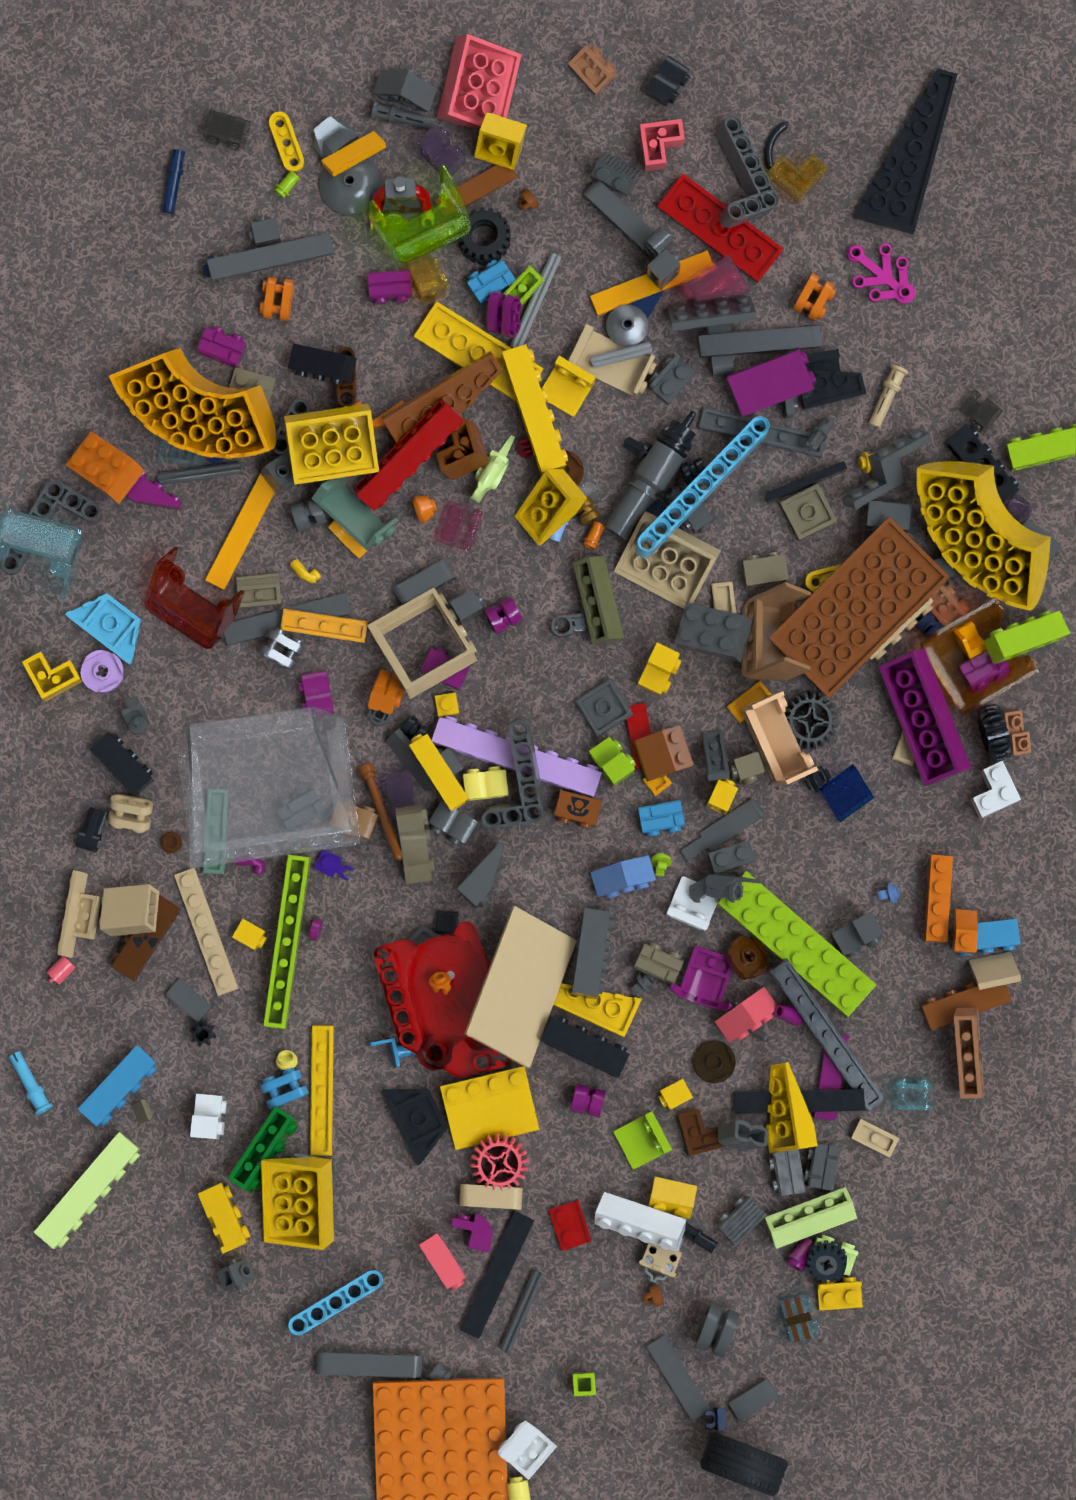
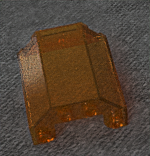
M997 598L990 600L939 629L920 643L921 649H926L947 705H955L963 716L1040 672L1034 657L1025 655L1021 658L1019 655L1006 660L1010 671L1008 676L1003 681L992 682L982 692L976 691L971 693L961 677L959 666L970 659L961 650L953 631L969 621L974 623L979 636L984 641L990 638V633L1001 628L1002 631H1005L1006 628L999 622L1004 618L1005 608Z

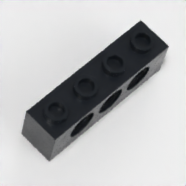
M965 424L947 438L944 443L959 462L978 464L979 461L983 460L988 465L994 466V477H998L1002 481V485L996 486L1004 504L1018 493L1019 484L1013 476L1009 477L1004 471L1006 468L999 459L995 460L993 458L990 447L986 443L982 444L977 438L979 437L977 431L972 426L969 428ZM965 445H973L975 447V452H966Z

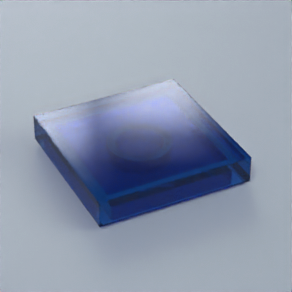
M853 764L818 789L839 822L845 820L874 798Z

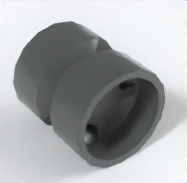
M313 499L307 500L305 505L298 503L290 506L298 532L310 529L312 524L319 526L327 523L322 508Z

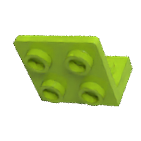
M652 1111L614 1131L632 1169H636L672 1150Z

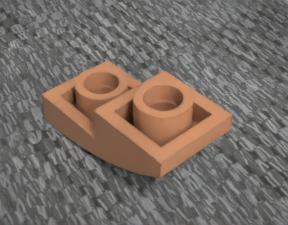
M1022 710L1002 712L1010 736L1011 756L1031 753L1029 731H1024Z

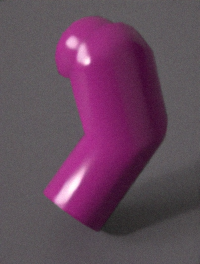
M236 855L234 858L236 866H254V874H263L265 872V862L253 855Z

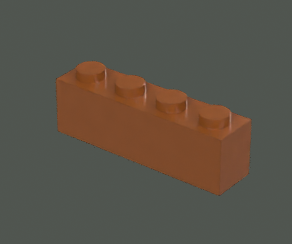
M975 982L964 986L965 991L957 993L955 989L944 993L945 998L937 1000L936 997L925 1000V1005L921 1006V1010L929 1031L953 1023L956 1008L978 1007V1013L1011 1002L1012 999L1007 986L1001 985L979 990Z

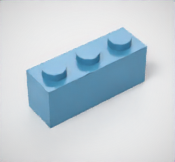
M1017 919L978 923L977 950H981V954L993 953L994 948L1001 947L1003 951L1016 950L1015 946L1020 945ZM954 926L951 927L952 939H953ZM960 953V956L973 955V954Z

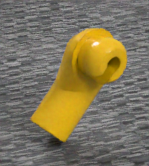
M298 559L290 563V567L298 577L311 584L317 583L316 581L321 578L316 569L311 570L309 573Z

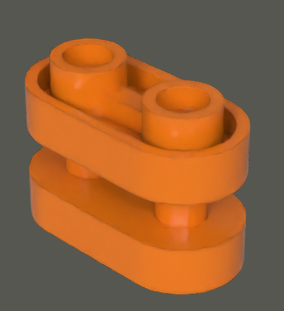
M814 273L811 274L793 310L801 313L804 308L810 311L808 318L816 321L817 318L822 319L827 309L823 306L827 300L831 301L837 290L833 289L835 284L829 281L826 282L825 286L819 284L820 276ZM813 290L820 293L815 304L808 301Z
M268 277L267 281H263L262 293H266L265 301L260 303V314H263V318L272 319L273 313L280 314L281 321H289L294 290L293 279H285L284 285L277 284V277ZM276 292L283 293L281 305H275Z

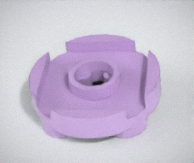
M97 650L86 656L80 674L84 684L96 693H109L115 690L122 682L124 668L122 662L115 654L105 650ZM100 666L104 669L108 668L105 677L97 676L96 674L99 672L98 668Z

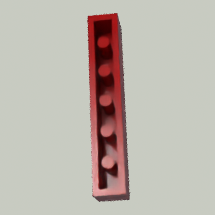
M441 398L378 462L379 472L366 474L353 487L356 495L374 511L378 507L381 508L387 502V498L392 493L397 492L408 477H412L416 473L417 467L422 462L428 461L432 452L437 447H441L446 442L447 437L461 427L463 421L461 415L447 401Z

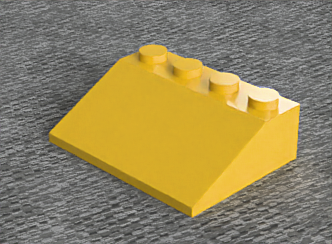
M369 404L284 416L294 485L379 472Z
M524 1066L440 1086L455 1150L479 1145L480 1140L487 1143V1136L489 1135L492 1141H495V1134L497 1133L500 1140L503 1139L504 1134L512 1137L540 1130Z
M299 1157L261 1160L264 1242L318 1250L327 1248L334 1241L332 1159Z

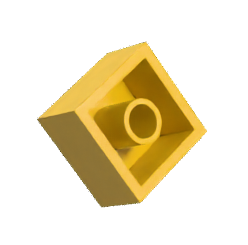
M487 112L479 131L474 158L515 170L522 151L527 125Z

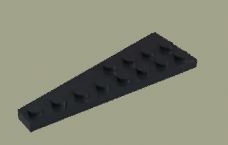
M937 68L855 212V219L914 235L957 73Z

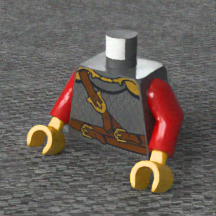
M397 176L395 179H386L383 187L374 192L372 197V213L374 215L369 219L371 229H373L375 222H379L380 229L383 228L380 213L386 215L422 213L424 211L422 225L426 227V220L429 219L432 221V226H434L435 215L430 212L432 207L428 190L418 185L414 178Z

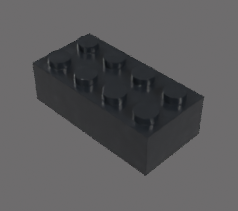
M561 1016L551 1017L540 1042L615 1078L620 1077L630 1055L626 1052L628 1048L617 1043L615 1046L607 1043V1038L599 1034L593 1037L587 1034L588 1029L580 1025H576L574 1028L568 1025L569 1020Z

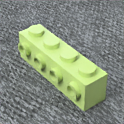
M846 1187L765 1217L776 1249L857 1219L852 1199Z

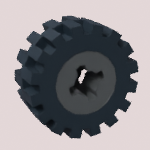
M824 1240L823 1244L820 1241L817 1242V1246L813 1245L807 1262L808 1271H811L812 1277L816 1276L818 1281L823 1279L825 1283L827 1280H830L831 1283L834 1282L835 1278L836 1280L840 1279L847 1265L845 1249H841L842 1246L840 1244L836 1246L835 1241L828 1243V1240Z

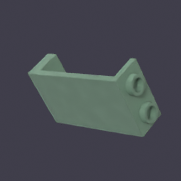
M347 477L329 479L324 482L312 499L366 550L372 546L378 547L384 541V537L388 539L396 531L394 526L399 520L395 518L387 525H384L342 485Z

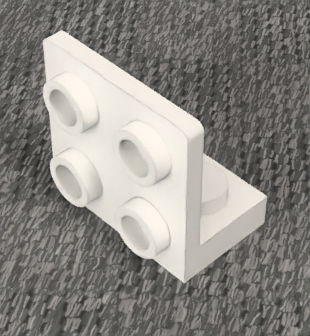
M683 876L666 916L706 932L719 899L706 896L700 899V903L694 902L690 896L689 886L696 883V881Z

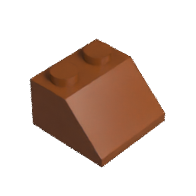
M680 725L633 741L647 782L685 771L694 766Z

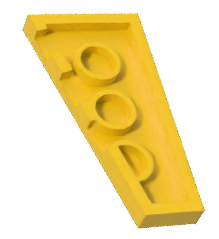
M561 983L553 1006L624 1038L642 998H632L606 992L598 994L597 999L571 996L572 985Z

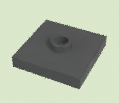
M612 678L575 700L597 737H600L634 715Z

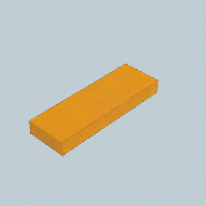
M372 131L322 159V165L335 177L386 148V143L375 131Z

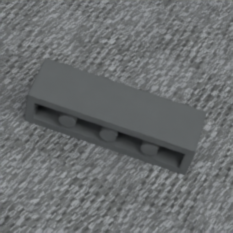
M584 908L571 996L597 999L598 994L603 993L604 981H600L601 973L606 972L607 960H603L604 952L609 951L610 939H606L607 931L612 930L613 918H609V911Z

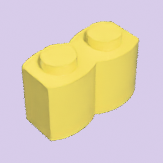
M501 766L489 767L487 772H480V769H469L467 774H463L464 791L469 801L508 797L506 770H501Z

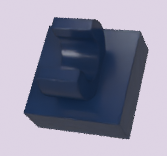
M713 1407V1412H704V1415L712 1416V1422L704 1424L705 1427H714V1430L718 1431L727 1430L726 1408Z

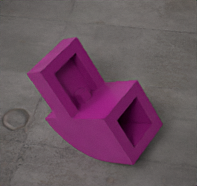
M458 1214L457 1218H452L451 1226L472 1231L468 1248L489 1253L493 1232L490 1223L483 1216L476 1214L474 1222L470 1221L471 1217Z

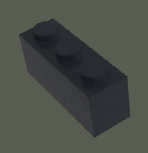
M293 343L288 369L295 370V375L307 378V375L311 374L313 375L312 379L324 381L325 378H329L330 383L342 385V382L351 383L357 358Z
M107 732L89 750L134 797H137L154 781L151 777L153 772L145 764L142 767L138 764L136 760L139 757L131 749L126 751L121 746L124 742L116 733L112 736Z

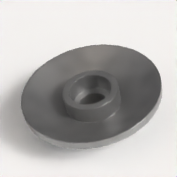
M621 305L609 314L606 330L614 343L624 347L634 346L645 338L648 332V319L640 308L633 305ZM630 321L632 326L627 328L624 326V322Z

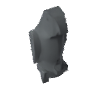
M709 874L706 878L690 885L689 892L691 899L696 903H700V899L706 896L715 899L728 898L730 902L734 903L735 900L738 901L743 898L741 882L762 883V880L727 874Z

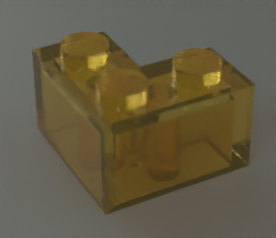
M812 154L798 169L782 155L768 171L767 176L799 204L826 175L828 167Z
M428 254L407 262L422 305L446 297V290L449 289L445 274H440L439 272L441 268L437 258L433 259L432 255Z

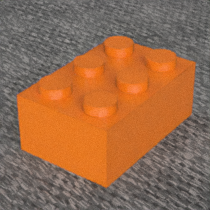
M92 431L65 464L78 477L118 504L145 471L135 460Z

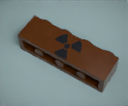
M159 895L156 932L127 935L123 941L125 946L121 952L117 951L111 960L113 962L111 967L135 982L182 909Z

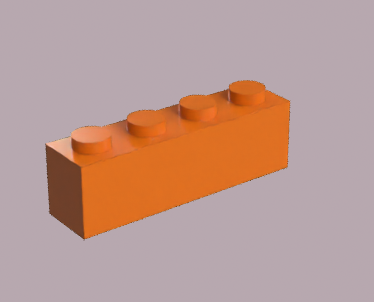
M929 856L924 942H948L953 856Z

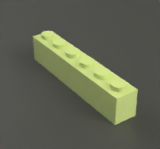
M119 1132L34 1233L51 1248H62L69 1240L67 1235L70 1231H77L83 1224L82 1217L86 1213L90 1215L98 1206L95 1202L99 1197L104 1198L111 1191L110 1184L114 1180L118 1182L126 1173L123 1169L127 1164L130 1163L132 1165L139 1158L140 1154H138L140 1148Z

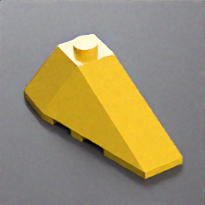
M789 1062L771 1065L769 1092L772 1096L771 1105H768L767 1110L770 1113V1124L766 1125L769 1153L818 1146L813 1120Z

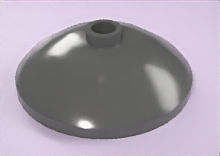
M368 158L335 177L323 168L319 178V191L323 201L330 209L342 215H358L369 210L372 207L374 192L382 187L380 172L376 165ZM348 178H352L354 182L352 184L346 183V180Z

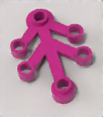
M884 243L879 248L883 269L864 255V250L861 246L853 245L848 249L847 258L853 263L860 262L877 276L867 278L861 275L855 276L852 281L854 288L862 289L866 286L888 285L893 289L882 292L876 288L872 289L869 293L870 301L876 303L880 300L896 299L902 304H908L913 301L915 289L908 283V259L906 257H899L896 260L895 266L899 270V282H897L892 277L890 258L892 247L890 244ZM887 247L889 249V253H883L882 248ZM858 250L860 255L854 256L852 251ZM900 260L906 263L904 267L898 265ZM860 279L862 280L863 284L858 286L856 285L855 280ZM905 289L909 292V295L903 296L901 291ZM876 292L879 294V298L874 299L871 294Z

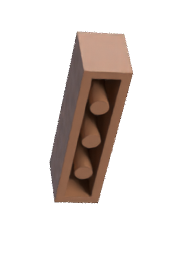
M978 1007L956 1008L954 1026L960 1099L982 1098L985 1089Z

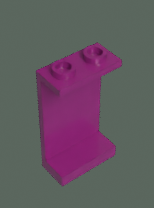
M796 347L795 351L738 373L734 371L727 374L742 417L814 390L813 383H816L813 371H808L806 363H809L805 351L801 352L800 348Z

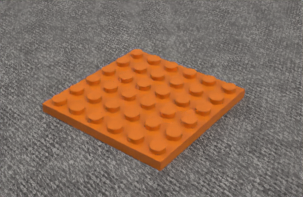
M504 1377L373 1382L377 1500H508L506 1486L507 1461L497 1454L500 1445L506 1440Z

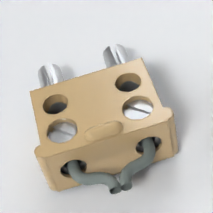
M684 1238L681 1239L676 1252L648 1243L643 1258L638 1264L644 1267L645 1274L650 1277L649 1281L655 1283L657 1280H665L667 1277L674 1278L676 1276L675 1270L682 1254L679 1251ZM649 1248H655V1254H651ZM671 1255L676 1257L675 1262L670 1261L669 1257ZM647 1269L662 1274L664 1277H655L653 1279L652 1274Z

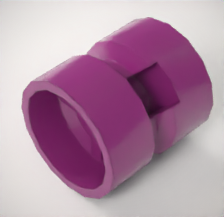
M511 597L501 601L498 607L493 605L484 610L488 621L497 635L507 630L508 625L515 626L523 621Z
M576 1084L570 1111L581 1114L587 1111L588 1115L600 1118L606 1091L596 1088L591 1091L588 1086Z

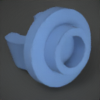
M892 882L887 884V890L877 892L879 900L890 898L893 904L897 903V898H900L898 886H894Z

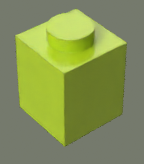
M594 1372L572 1373L574 1396L596 1395Z

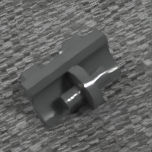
M136 697L123 700L125 709L121 710L129 730L134 735H142L147 731L148 725H150L142 704L138 705Z

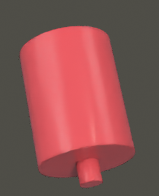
M61 956L46 973L51 977L49 979L51 983L55 981L60 985L76 967L66 957Z

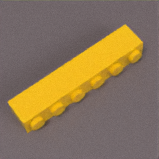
M525 344L503 351L501 357L540 475H543L546 469L565 468V462L568 461L565 449L561 450L560 448L561 436L558 429L554 430L552 422L555 421L552 409L548 410L547 393L545 389L541 390L539 381H542L539 370L534 369L532 361H535L532 349H528Z

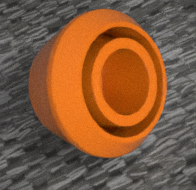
M414 496L412 502L419 522L426 523L435 516L434 511H437L434 499L429 500L428 496Z

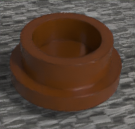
M167 832L161 838V847L167 853H175L180 850L182 839L175 832Z

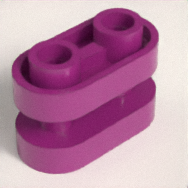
M497 291L491 293L487 308V330L496 334L502 332L504 336L514 337L519 333L521 323L519 322L520 311L522 309L520 298L513 295L505 296L504 293Z

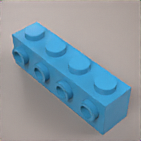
M137 1045L85 1100L78 1110L96 1127H99L101 1124L105 1126L113 1118L110 1114L116 1108L120 1110L127 1103L125 1098L130 1093L134 1095L142 1087L140 1082L145 1077L149 1079L156 1072L157 1068L155 1066L158 1063Z

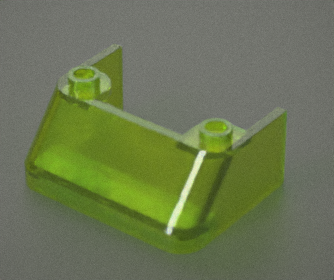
M444 165L439 167L440 185L442 186L439 190V199L442 204L408 221L398 212H390L383 216L373 200L369 201V219L395 259L400 263H410L467 235L471 230V220L460 191Z

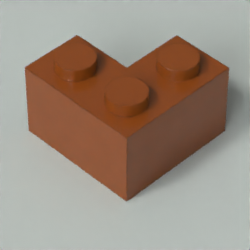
M470 419L463 420L461 427L451 433L455 445L436 453L441 472L451 480H455L489 464L479 427Z

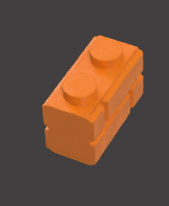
M384 669L379 671L370 694L369 709L381 710V712L391 715L395 707L399 708L405 689L395 673L391 674V671Z

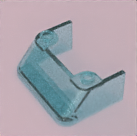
M15 510L3 511L0 515V561L7 558L10 548L50 558L51 572L55 576L64 579L61 598L65 599L74 584L83 539L82 532L74 526Z

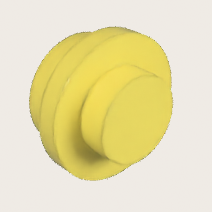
M290 1050L281 1051L276 1058V1065L282 1070L294 1068L298 1063L297 1056Z

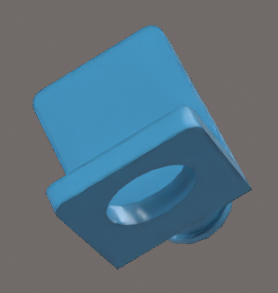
M395 1038L368 1044V1047L389 1043L394 1068L400 1067V1058L416 1055L403 1046L397 1045Z

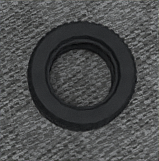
M716 1432L710 1435L709 1442L705 1447L706 1450H704L700 1461L701 1469L770 1496H775L779 1492V1486H781L782 1478L785 1476L784 1472L788 1467L786 1459Z

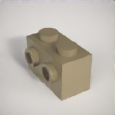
M759 752L734 759L732 766H730L731 768H729L732 779H737L738 784L743 783L744 786L755 783L758 780L757 778L765 773Z

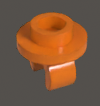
M437 972L429 979V984L434 992L437 993L442 989L443 993L447 995L451 990L449 974Z

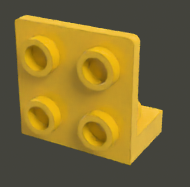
M559 356L553 371L542 387L547 393L548 401L546 402L575 417L593 387L596 377Z

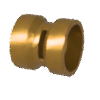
M591 497L586 499L577 512L583 526L601 517L600 512L594 508V502Z

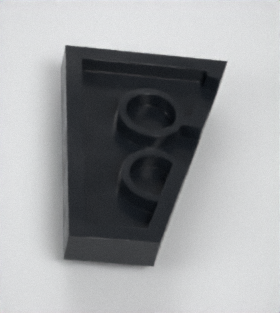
M812 370L816 379V383H813L814 390L801 394L804 410L866 395L867 392L862 373Z

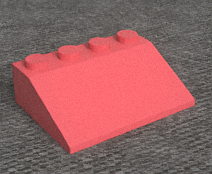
M469 34L456 37L437 118L479 130L487 112L507 118L522 54Z

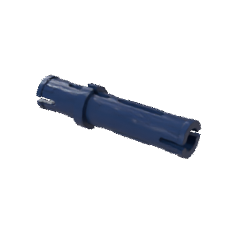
M172 149L170 165L166 171L168 178L161 209L163 213L170 214L171 212V214H175L179 183L184 172L182 168L185 151Z

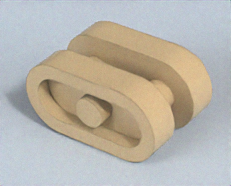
M122 794L111 796L110 808L113 810L108 814V823L113 828L132 829L137 833H143L150 829L151 818L147 816L152 813L153 803L150 800Z

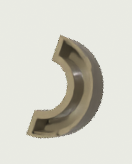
M421 804L396 807V819L400 835L406 884L432 881L431 872H435L434 860L429 859L427 842H431L430 829H425V825H429L426 808H422Z

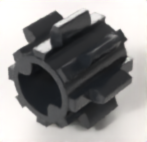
M822 765L817 767L818 771L805 776L806 780L804 782L809 790L812 789L814 793L832 784L829 780L832 776L828 769H823Z
M205 1019L204 1023L195 1021L196 1028H190L189 1031L194 1035L191 1042H199V1047H201L202 1043L210 1046V1039L216 1038V1034L212 1032L215 1025L209 1026L207 1019ZM201 1029H205L208 1032L204 1038L200 1037L197 1033Z

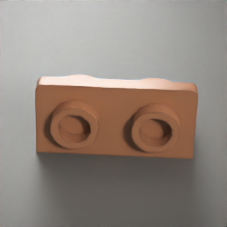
M588 45L584 46L568 64L595 94H599L612 79H616L619 75L615 72L617 70L611 62H606L602 57L603 53L599 48Z
M945 581L930 597L934 601L931 604L933 607L931 611L949 632L971 615L972 612L968 602L956 594L957 589L955 586Z

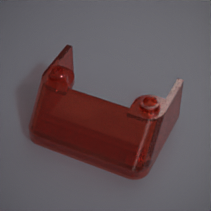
M175 546L156 563L144 599V605L150 613L205 649H211L218 643L237 615L244 591L240 590L230 600L222 599L216 606L184 585L185 573L182 568L174 564L179 549Z

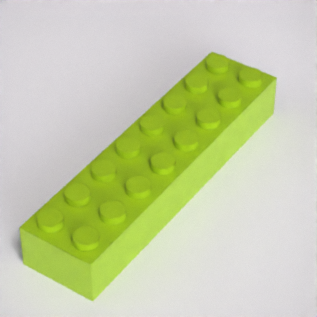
M747 871L742 875L746 878L755 879ZM741 882L743 898L738 901L735 900L734 903L730 902L728 898H722L717 905L755 939L759 940L779 960L782 961L787 958L801 979L846 1018L853 1013L877 985L761 883Z

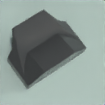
M329 116L313 129L314 143L312 147L324 159L351 144L358 138V135L345 120L340 121Z

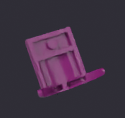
M695 945L681 987L672 983L670 990L677 996L690 1002L716 1010H730L732 1004L722 1002L732 969L725 959V955Z

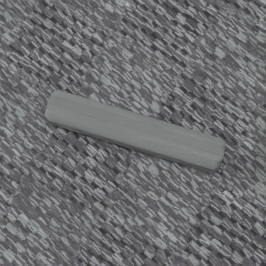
M645 342L591 356L592 368H597L652 353V347L650 342Z

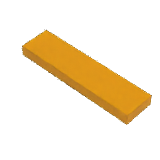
M283 608L280 629L365 643L368 621Z

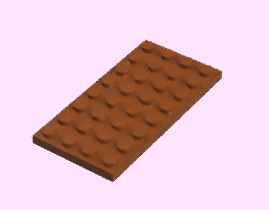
M889 516L768 639L788 658L810 666V671L804 674L830 698L950 576Z

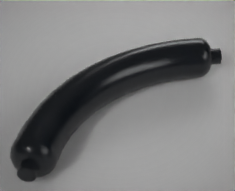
M788 122L780 123L774 128L767 139L764 159L766 168L770 169V171L774 168V144L779 135L787 129Z

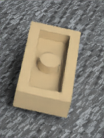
M862 1119L859 1120L851 1136V1139L888 1158L891 1157L899 1140L898 1137Z

